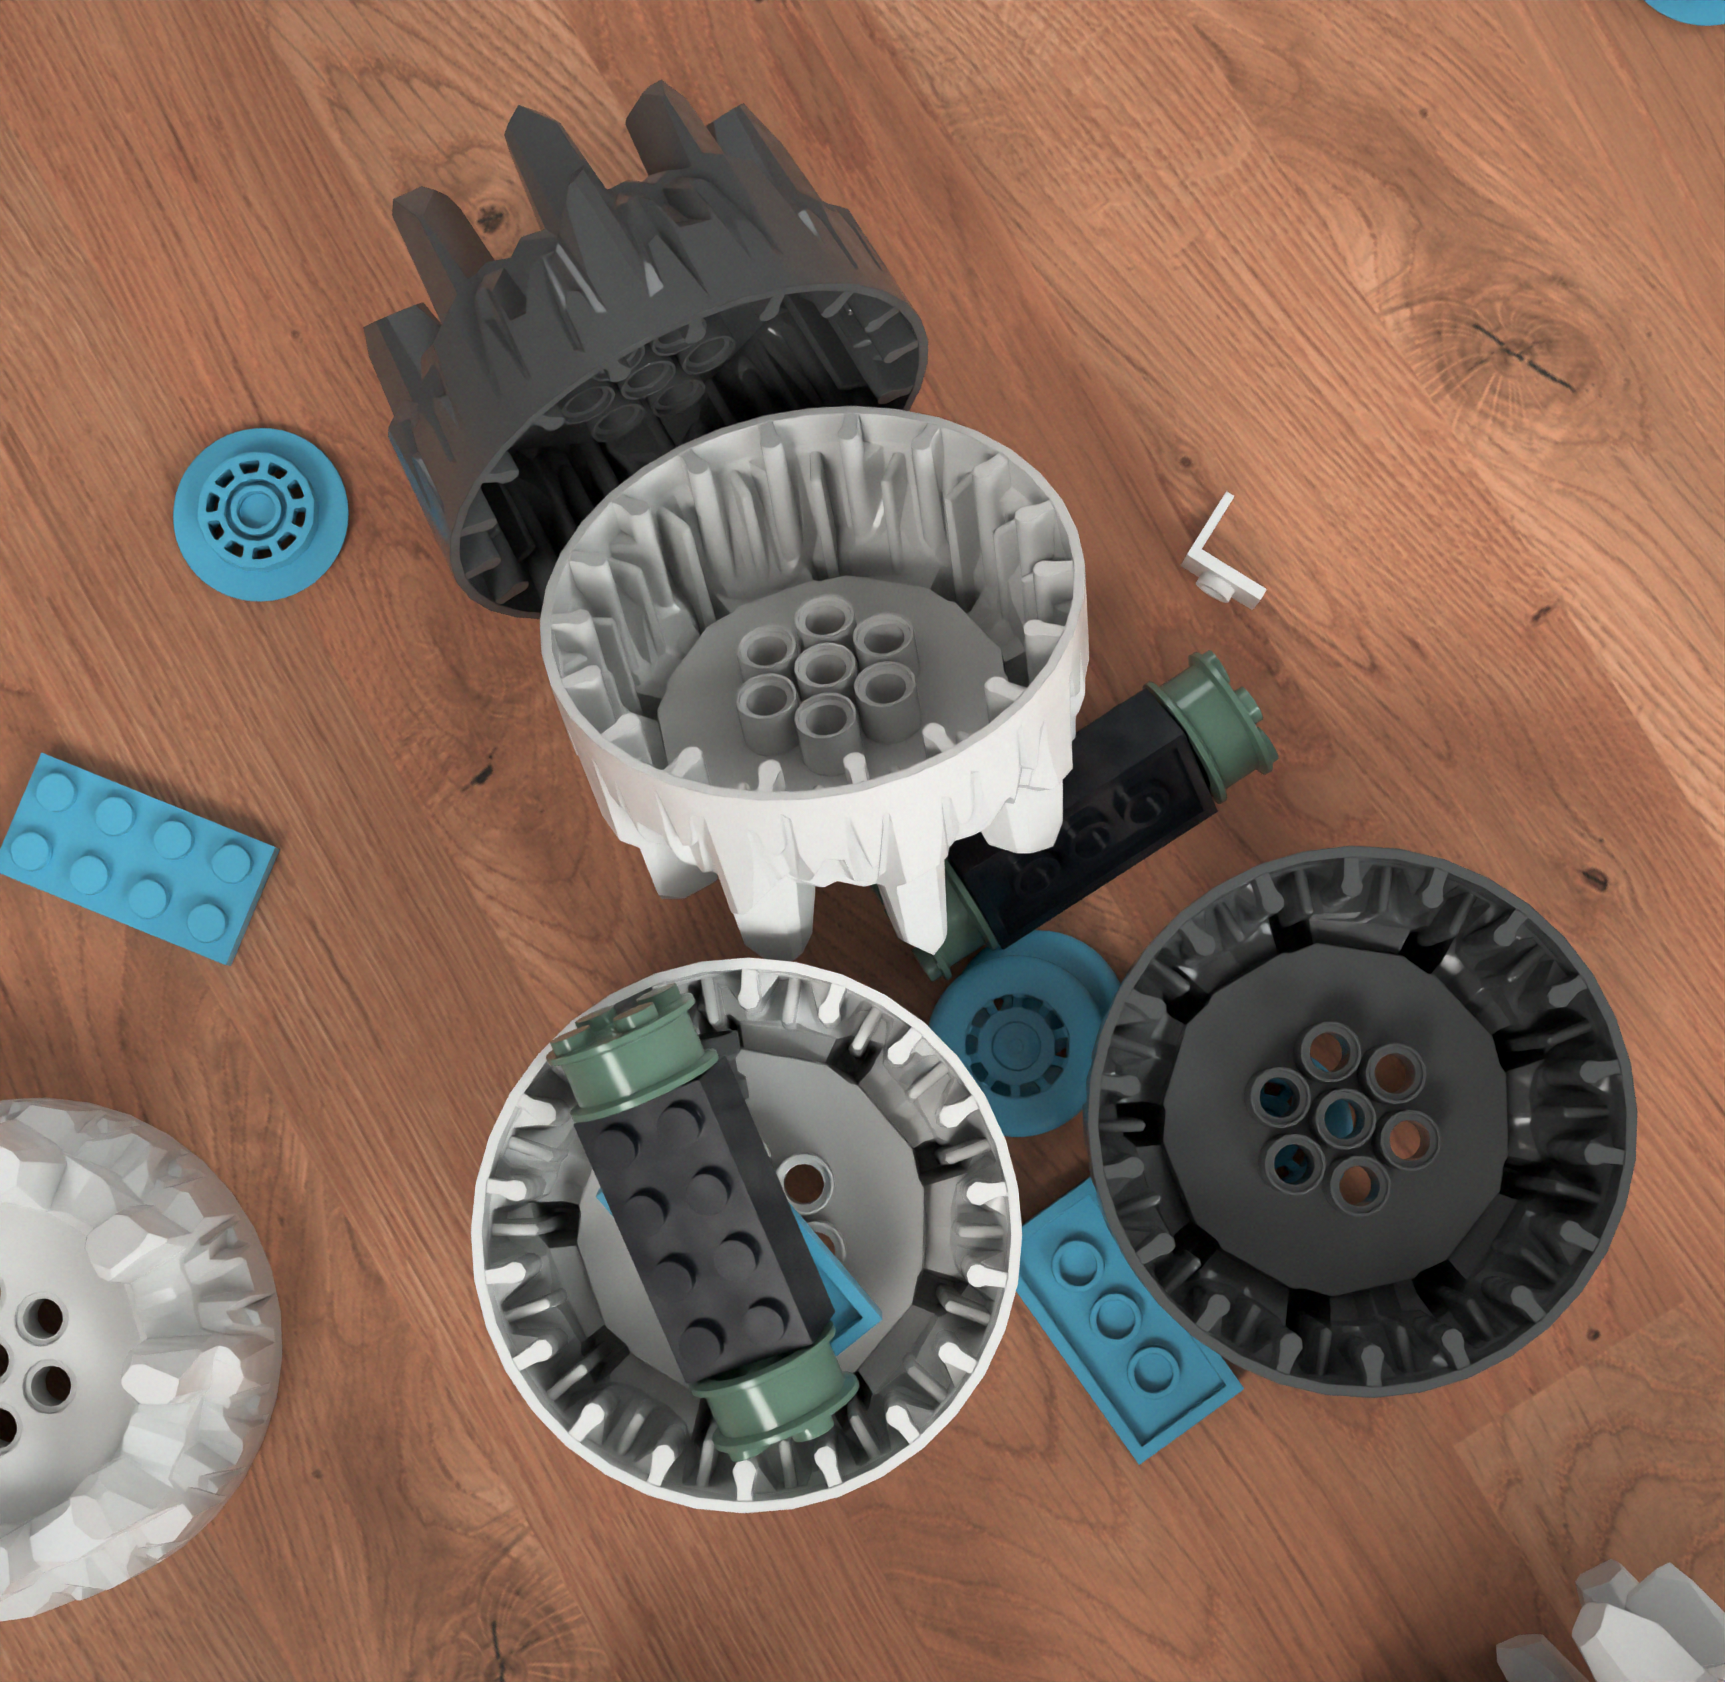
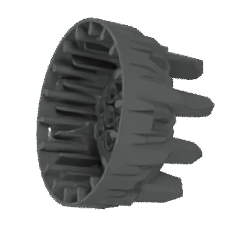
M660 80L650 85L641 94L625 122L648 177L642 182L626 180L610 189L605 188L560 122L542 112L518 105L507 125L504 136L541 231L521 237L511 258L494 260L460 207L447 195L421 186L393 199V219L439 320L424 303L413 305L363 327L368 354L394 415L388 428V437L456 583L471 600L488 610L517 618L540 619L547 583L561 551L581 522L617 486L645 465L676 447L723 427L765 415L807 408L863 406L909 411L918 395L928 364V337L921 318L880 259L847 208L822 201L783 144L744 103L705 126L687 98L666 82Z
M1343 846L1303 851L1262 863L1215 886L1181 911L1137 957L1111 1001L1112 1004L1100 1024L1093 1047L1092 1063L1086 1079L1087 1098L1082 1106L1083 1139L1088 1153L1089 1171L1092 1183L1096 1189L1098 1205L1107 1228L1117 1243L1120 1252L1138 1280L1156 1302L1191 1336L1233 1364L1278 1384L1324 1395L1379 1398L1432 1390L1468 1379L1513 1356L1542 1334L1580 1295L1608 1252L1626 1207L1636 1161L1638 1111L1631 1062L1617 1019L1595 976L1567 939L1530 904L1493 880L1448 860L1398 848ZM1322 1033L1332 1035L1342 1048V1057L1339 1064L1329 1072L1317 1068L1310 1057L1311 1044ZM1387 1054L1401 1060L1406 1073L1403 1085L1393 1093L1383 1090L1375 1078L1376 1065ZM1273 1078H1279L1286 1082L1293 1096L1289 1110L1278 1117H1273L1266 1113L1260 1102V1091L1263 1085ZM1339 1099L1350 1103L1356 1114V1125L1353 1131L1342 1138L1332 1135L1324 1121L1325 1112L1329 1105ZM1402 1121L1412 1123L1420 1135V1146L1417 1152L1407 1159H1401L1396 1156L1390 1145V1134L1393 1128ZM1293 1144L1299 1147L1305 1154L1307 1167L1299 1180L1293 1183H1285L1275 1172L1274 1161L1280 1149ZM1359 1166L1368 1173L1371 1180V1189L1368 1196L1362 1202L1349 1204L1341 1195L1339 1182L1347 1169Z

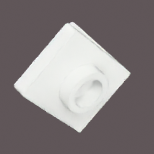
M1226 491L1180 566L1199 577L1196 585L1209 596L1224 603H1228L1232 597L1253 610L1267 589L1202 550L1234 498V495Z

